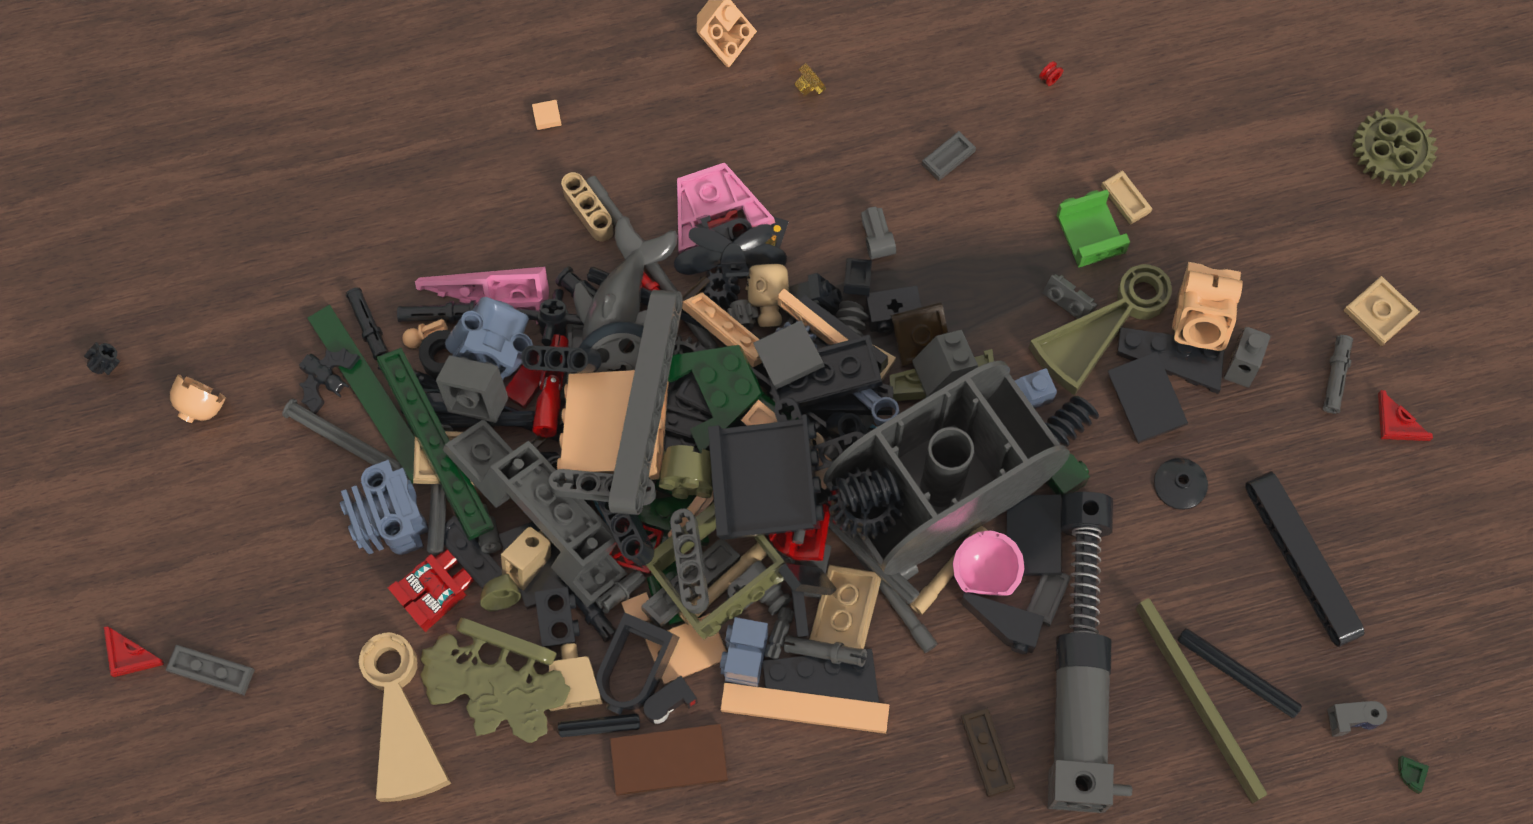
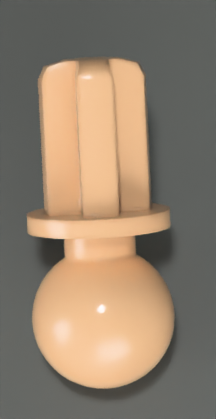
M443 319L428 325L422 323L418 326V329L410 328L406 330L402 340L406 347L415 349L421 345L422 341L429 334L439 330H448V327Z

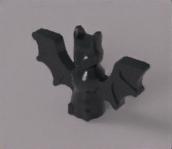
M345 348L339 352L326 350V355L322 360L314 354H307L299 364L300 369L308 374L307 380L299 384L304 390V398L301 402L306 404L312 413L317 414L325 402L319 392L320 384L325 385L329 391L341 398V390L345 386L348 388L349 385L340 376L334 375L332 369L334 367H344L350 370L358 362L360 356L349 353Z

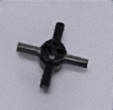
M555 289L552 299L543 301L539 310L515 308L517 311L526 314L529 320L538 322L540 333L543 336L541 343L544 346L552 344L554 334L559 335V338L560 335L564 336L567 324L584 326L577 314H568L566 305L562 302L564 292L561 289Z

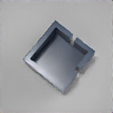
M735 617L734 624L728 625L725 641H727L726 647L729 649L728 652L722 653L720 662L721 674L725 676V683L758 687L768 639V623Z

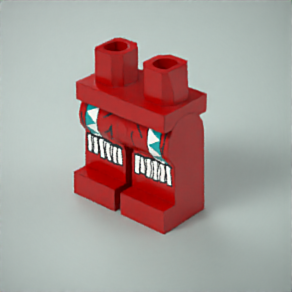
M448 549L437 557H434L432 554L425 559L426 561L415 567L410 574L399 582L395 581L388 587L390 592L425 632L451 610L459 600L461 601L467 596L464 591L474 581L464 568L453 577L447 573L458 563Z

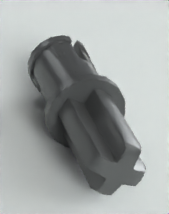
M634 570L620 582H614V586L596 599L598 607L602 609L605 606L603 612L608 613L622 600H628L629 595L644 584L645 577L643 573Z

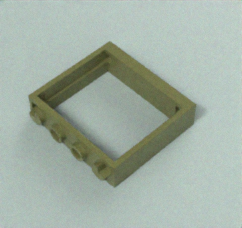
M714 503L696 516L700 541L716 529ZM686 525L683 526L682 528L684 529V534H689L686 531ZM764 535L753 537L774 564L702 621L683 606L681 595L662 572L676 561L672 536L654 549V557L646 566L696 632L703 639L717 634L721 626L728 620L738 617L751 602L761 599L765 591L771 586L779 584L784 580L778 569L785 561ZM693 542L684 543L681 547V553L685 554L695 544Z

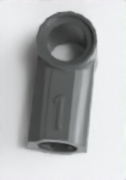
M875 206L861 212V220L866 233V246L870 259L896 254L895 240L892 232L888 230L882 208Z

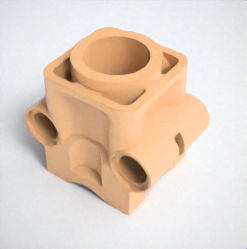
M1188 262L1176 299V310L1172 324L1176 342L1216 351L1226 349L1236 323L1237 303L1239 302L1243 281L1240 280L1241 272L1228 269L1217 270L1202 264Z

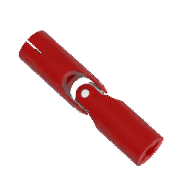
M554 334L550 346L569 347V340L560 335L559 339V335ZM541 370L540 390L542 392L537 398L533 432L538 436L552 437L556 435L561 404L560 392L563 388L565 375L563 371Z

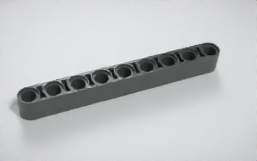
M652 290L609 495V510L611 513L639 515L642 512L682 311V294L680 291Z

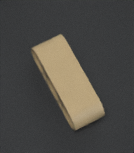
M576 172L566 174L561 183L566 201L595 240H609L614 233L610 214L580 174ZM572 186L579 187L576 190H569ZM585 205H593L590 209H583ZM601 223L607 224L604 228L596 227Z

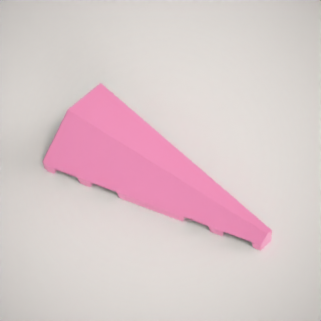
M545 267L420 277L415 281L417 290L425 289L436 292L441 297L450 296L457 298L462 303H470L471 300L478 302L481 297H489L505 302L514 308L539 310L541 303L548 300L549 297Z

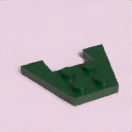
M740 345L672 356L668 382H673L693 372L713 418L690 429L701 454L702 449H710L709 426L719 425L722 429L731 428L763 395L761 387Z

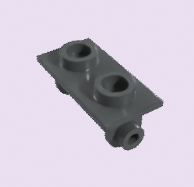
M1057 274L1052 275L1042 292L1077 319L1088 315L1090 312L1092 313L1098 305L1094 302V298H1091L1083 291L1075 292L1076 286L1062 275L1060 277Z

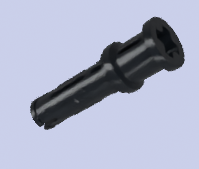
M471 300L470 303L455 304L454 301H449L446 305L398 306L397 319L398 322L438 321L443 319L447 323L455 324L465 312L472 311L477 302L476 300Z

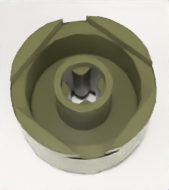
M675 445L668 447L664 451L659 487L672 491V496L679 499H687L688 495L710 498L713 491L710 451L702 449L701 454L693 452V446Z

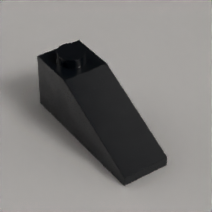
M964 592L961 604L1005 645L1012 647L1011 650L1016 653H1033L1044 616Z

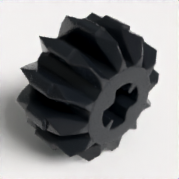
M719 267L714 274L707 270L706 276L710 282L700 293L703 292L718 306H724L726 309L730 308V304L738 300L737 294L740 293V286L737 285L738 278L736 276L725 277Z

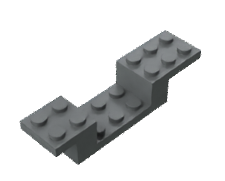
M483 419L444 445L442 450L496 508L511 498L561 551L551 568L587 607L594 603L598 597H601L614 586V582H620L626 577L628 573L610 555V552L617 543L609 526L584 499L559 497L552 493L549 477L556 469L529 441L513 451ZM561 479V482L557 483L558 487H563L566 480Z

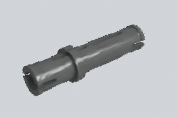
M1347 335L1336 336L1335 349L1329 361L1331 370L1323 410L1328 413L1336 414V412L1340 413L1346 374L1352 362L1350 352L1353 338Z
M788 635L785 639V642L795 644V646L784 644V651L786 653L828 659L834 664L844 662L863 667L866 660L855 657H867V651L863 648L847 647L841 642L831 644Z

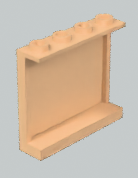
M635 370L569 374L568 384H565L564 387L566 408L562 410L564 430L560 434L559 439L562 452L561 458H558L557 469L614 474ZM668 382L649 473L651 480L659 479L664 453Z

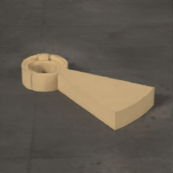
M387 632L373 636L362 647L361 655L359 656V667L365 679L372 686L379 690H384L376 799L380 802H391L417 798L435 792L452 783L403 690V687L412 680L417 670L418 662L415 650L404 637L398 634ZM387 651L398 652L401 656L399 668L390 674L380 673L377 669L379 657Z

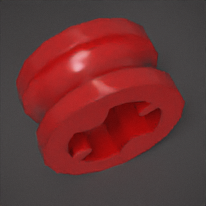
M1055 61L1050 62L1039 75L1041 80H1046L1045 84L1047 86L1053 85L1064 71L1061 67H1056L1057 63Z

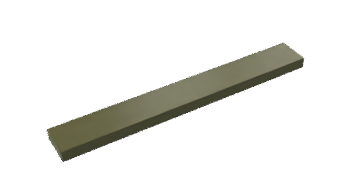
M1148 598L1140 602L1136 611L1251 803L1253 804L1267 795L1266 790L1152 601Z

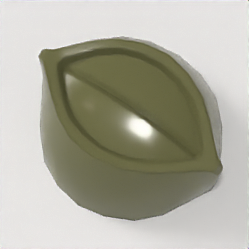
M504 574L491 579L484 585L480 596V605L489 612L506 609L515 605L520 600L521 594L509 574Z

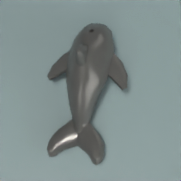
M623 216L618 219L615 227V240L625 260L602 282L594 298L582 282L575 286L573 300L577 315L584 324L582 341L597 328L614 322H632L644 326L647 310L639 312L644 265L663 261L672 254L678 239L676 230H669L657 238L644 240L634 230L628 217ZM625 338L619 342V347L622 351L625 350L631 339ZM599 348L596 350L599 352L602 362L609 359L610 354L606 349Z

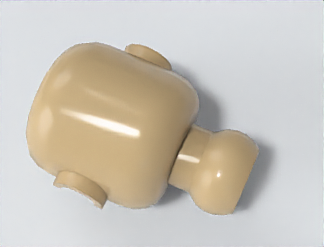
M763 264L754 265L749 268L745 290H748V302L751 303V306L760 307L758 317L760 327L780 326L782 323V316L779 313L778 294L783 289L789 292L788 271L784 265Z

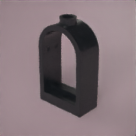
M624 612L597 673V687L601 697L608 703L606 709L621 715L623 709L635 710L643 707L645 701L655 694L680 637ZM630 632L662 647L641 693L630 701L619 702L610 691L609 680Z

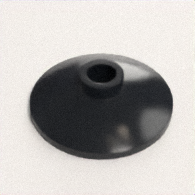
M1174 458L1166 461L1159 467L1154 477V488L1163 503L1174 509L1185 510L1197 506L1204 499L1208 490V480L1202 468L1195 462L1184 458ZM1184 477L1187 480V484H1181L1178 478Z

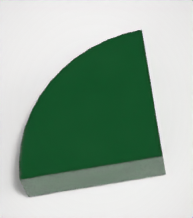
M1400 756L1398 759V770L1401 779L1412 791L1418 794L1421 793L1429 766Z

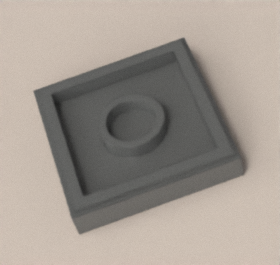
M802 320L753 343L775 389L825 367Z

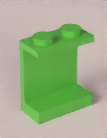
M1098 190L1091 191L1078 199L1068 198L1059 205L1056 216L1078 268L1124 254L1129 247L1130 240L1127 234H1119L1106 204L1109 196L1108 190L1100 192Z

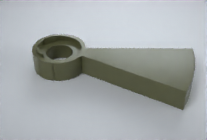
M1141 264L1130 268L1124 274L1117 291L1118 301L1031 340L1029 345L1030 351L1042 368H1047L1049 375L1060 386L1075 396L1129 316L1146 320L1157 317V315H1160L1165 310L1172 294L1170 278L1163 270L1156 266ZM1140 282L1149 283L1155 288L1157 295L1149 300L1141 299L1135 294L1133 286Z

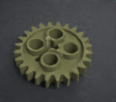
M1386 108L1382 115L1378 111H1375L1372 117L1368 115L1365 121L1361 122L1353 137L1355 141L1352 147L1357 148L1353 156L1361 157L1357 165L1365 164L1366 167L1363 172H1373L1372 180L1377 176L1381 177V184H1384L1388 179L1391 186H1394L1397 180H1399L1402 186H1405L1408 180L1413 184L1417 178L1422 179L1433 166L1432 164L1436 159L1434 154L1438 150V147L1432 146L1436 138L1429 137L1433 130H1424L1423 128L1426 121L1416 122L1418 115L1409 118L1407 110L1403 115H1400L1398 108L1392 114Z

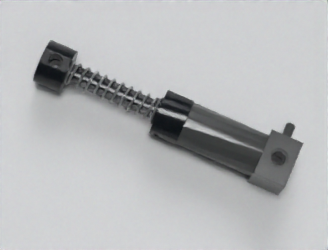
M1073 492L1062 497L1061 531L1076 537V541L1071 543L1075 546V552L1071 553L1075 557V562L1071 563L1075 567V572L1071 573L1075 580L1074 583L1070 584L1074 587V593L1070 594L1074 598V604L1070 605L1071 608H1074V614L1070 615L1073 618V625L1069 626L1073 629V632L1056 637L1055 671L1057 674L1054 763L1049 768L1048 809L1105 813L1113 805V795H1132L1131 785L1113 784L1114 764H1108L1112 640L1107 636L1099 635V631L1095 629L1100 624L1099 620L1096 619V616L1100 613L1096 608L1100 603V600L1096 597L1100 593V589L1096 585L1101 582L1097 577L1101 572V569L1097 566L1101 562V558L1097 556L1101 552V548L1097 544L1102 541L1101 537L1113 533V498L1097 492ZM1076 782L1082 784L1085 791H1080L1076 786Z

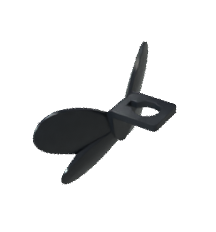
M760 224L752 227L733 242L712 229L694 227L689 231V238L699 246L680 253L674 260V267L681 274L693 275L720 265L725 277L749 276V269L746 264L750 266L763 264H781L785 266L787 255L779 247L765 243L774 234V228L769 224ZM731 268H737L739 271H732Z

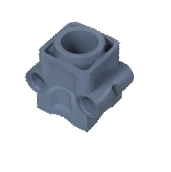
M481 297L473 310L465 312L451 331L445 342L446 348L455 357H466L473 361L489 362L498 366L503 380L504 377L514 374L522 363L521 355L523 350L527 346L533 345L529 336L524 334L529 318L526 314L517 311L513 306L489 297Z

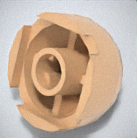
M179 374L170 391V401L172 406L179 411L178 417L190 423L194 419L205 421L214 417L221 409L226 397L221 393L217 397L211 394L213 388L189 377H185L183 380Z

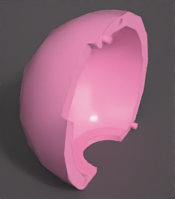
M995 531L977 532L965 539L956 550L953 561L954 577L964 592L1008 596L1021 583L1024 573L1023 555L1017 544L1005 534Z

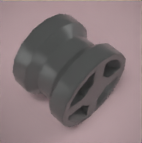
M780 583L771 586L765 591L764 596L759 599L761 603H765L768 606V612L771 615L777 614L781 607L787 606L792 600L789 593L783 592Z

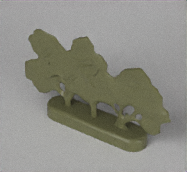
M460 617L457 623L456 630L471 637L473 644L459 647L455 637L452 634L445 633L438 637L433 647L422 649L420 659L425 666L421 677L423 684L427 687L426 694L432 705L446 704L464 693L468 695L470 700L466 708L469 716L475 719L473 725L476 736L495 732L501 721L508 720L513 735L528 743L537 741L538 737L548 732L547 717L544 711L563 706L571 689L570 686L565 684V678L561 671L553 670L542 675L537 674L533 667L535 661L545 665H552L557 655L554 651ZM484 643L502 649L498 661L493 665L483 663L479 657L478 651ZM454 649L459 650L454 656L451 655ZM464 652L465 655H468L469 652L472 653L466 662L462 664L456 662V659ZM509 652L528 658V661L519 671H514L510 664H507L506 657ZM474 657L477 658L476 665L472 663ZM528 674L532 676V681L529 684L526 682Z

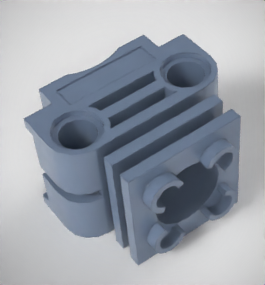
M389 460L365 469L361 476V483L366 498L357 486L351 487L356 501L352 499L346 489L341 491L344 500L340 501V506L344 515L348 514L351 525L348 526L351 537L353 541H356L358 547L364 548L369 555L374 553L369 539L372 540L379 551L384 549L380 535L395 554L403 555L424 547L420 535L427 533L429 528L426 519L418 510L414 486L411 480L407 479L403 468L393 471Z

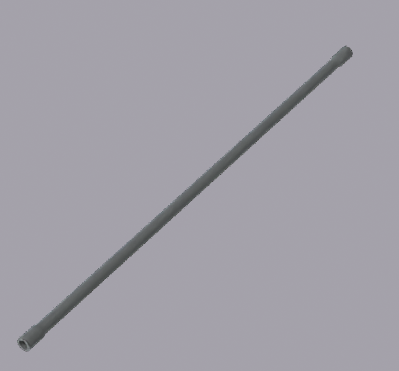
M592 176L586 180L587 184L606 208L612 218V223L616 227L618 219L623 217L622 213L613 203L608 192L597 177ZM657 262L644 265L653 279L660 285L661 290L678 291ZM685 321L704 348L707 350L720 348L707 330ZM823 488L822 493H817L818 504L825 499L828 500L829 497ZM854 553V555L857 557V559L866 571L874 572L858 555ZM881 579L879 589L908 627L912 637L923 652L927 653L936 647L938 643L925 625L919 621L908 604Z

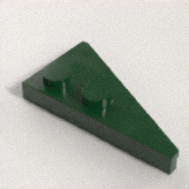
M688 495L687 499L675 497L654 499L652 503L643 505L642 512L638 517L644 526L670 532V521L673 513L679 509H687L696 498V495ZM708 535L701 540L702 546H708Z

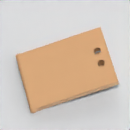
M708 613V614H706L705 616L700 617V618H698V619H699L700 621H702V620H703L705 617H707L710 613ZM686 623L667 630L680 638L661 678L662 682L666 685L679 676L686 677L720 663L722 653L727 652L719 632L703 639L691 624L687 625ZM645 639L655 663L662 646Z

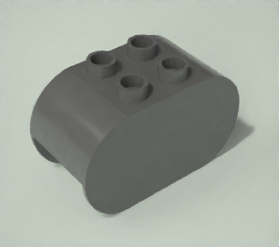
M993 361L968 372L858 439L831 464L825 473L823 481L830 491L832 486H837L836 479L838 477L844 478L846 470L854 474V468L858 466L861 472H864L867 465L870 466L871 472L880 467L881 476L883 468H888L895 475L898 489L903 492V498L900 499L904 501V508L900 510L902 517L901 519H895L897 522L895 528L888 527L886 536L878 531L876 539H873L870 533L867 534V538L863 541L886 575H893L929 559L1028 497L1065 464L1070 452L1065 445L1059 444L1010 375V368L1006 362ZM846 508L852 516L861 519L857 512L849 511V508ZM882 510V513L872 514L870 519L879 517L886 510Z

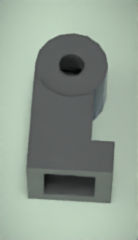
M1377 701L1334 704L1327 709L1332 737L1344 736L1351 731L1350 727L1361 726L1368 730L1374 729L1383 724L1387 718L1386 708Z

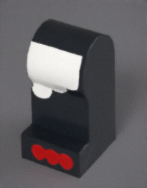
M679 676L645 701L644 713L651 723L660 724L668 718L670 712L685 703L688 709L697 704V697L683 677Z

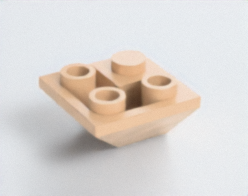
M709 0L697 15V33L726 67L731 66L757 32L731 0Z

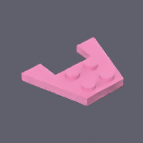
M726 163L677 178L679 254L687 249L699 246L689 238V231L698 224L696 218L703 215H710L711 220L726 215L731 210H743L746 220L750 222L752 227L760 224L770 225L775 223L774 217Z

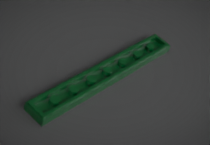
M328 305L309 316L308 320L327 350L339 352L345 348L349 353L360 356V359L352 369L349 370L344 367H339V369L413 484L415 437L334 310Z
M402 348L378 356L377 362L468 540L494 530V525L470 479L442 450L444 445L450 440Z

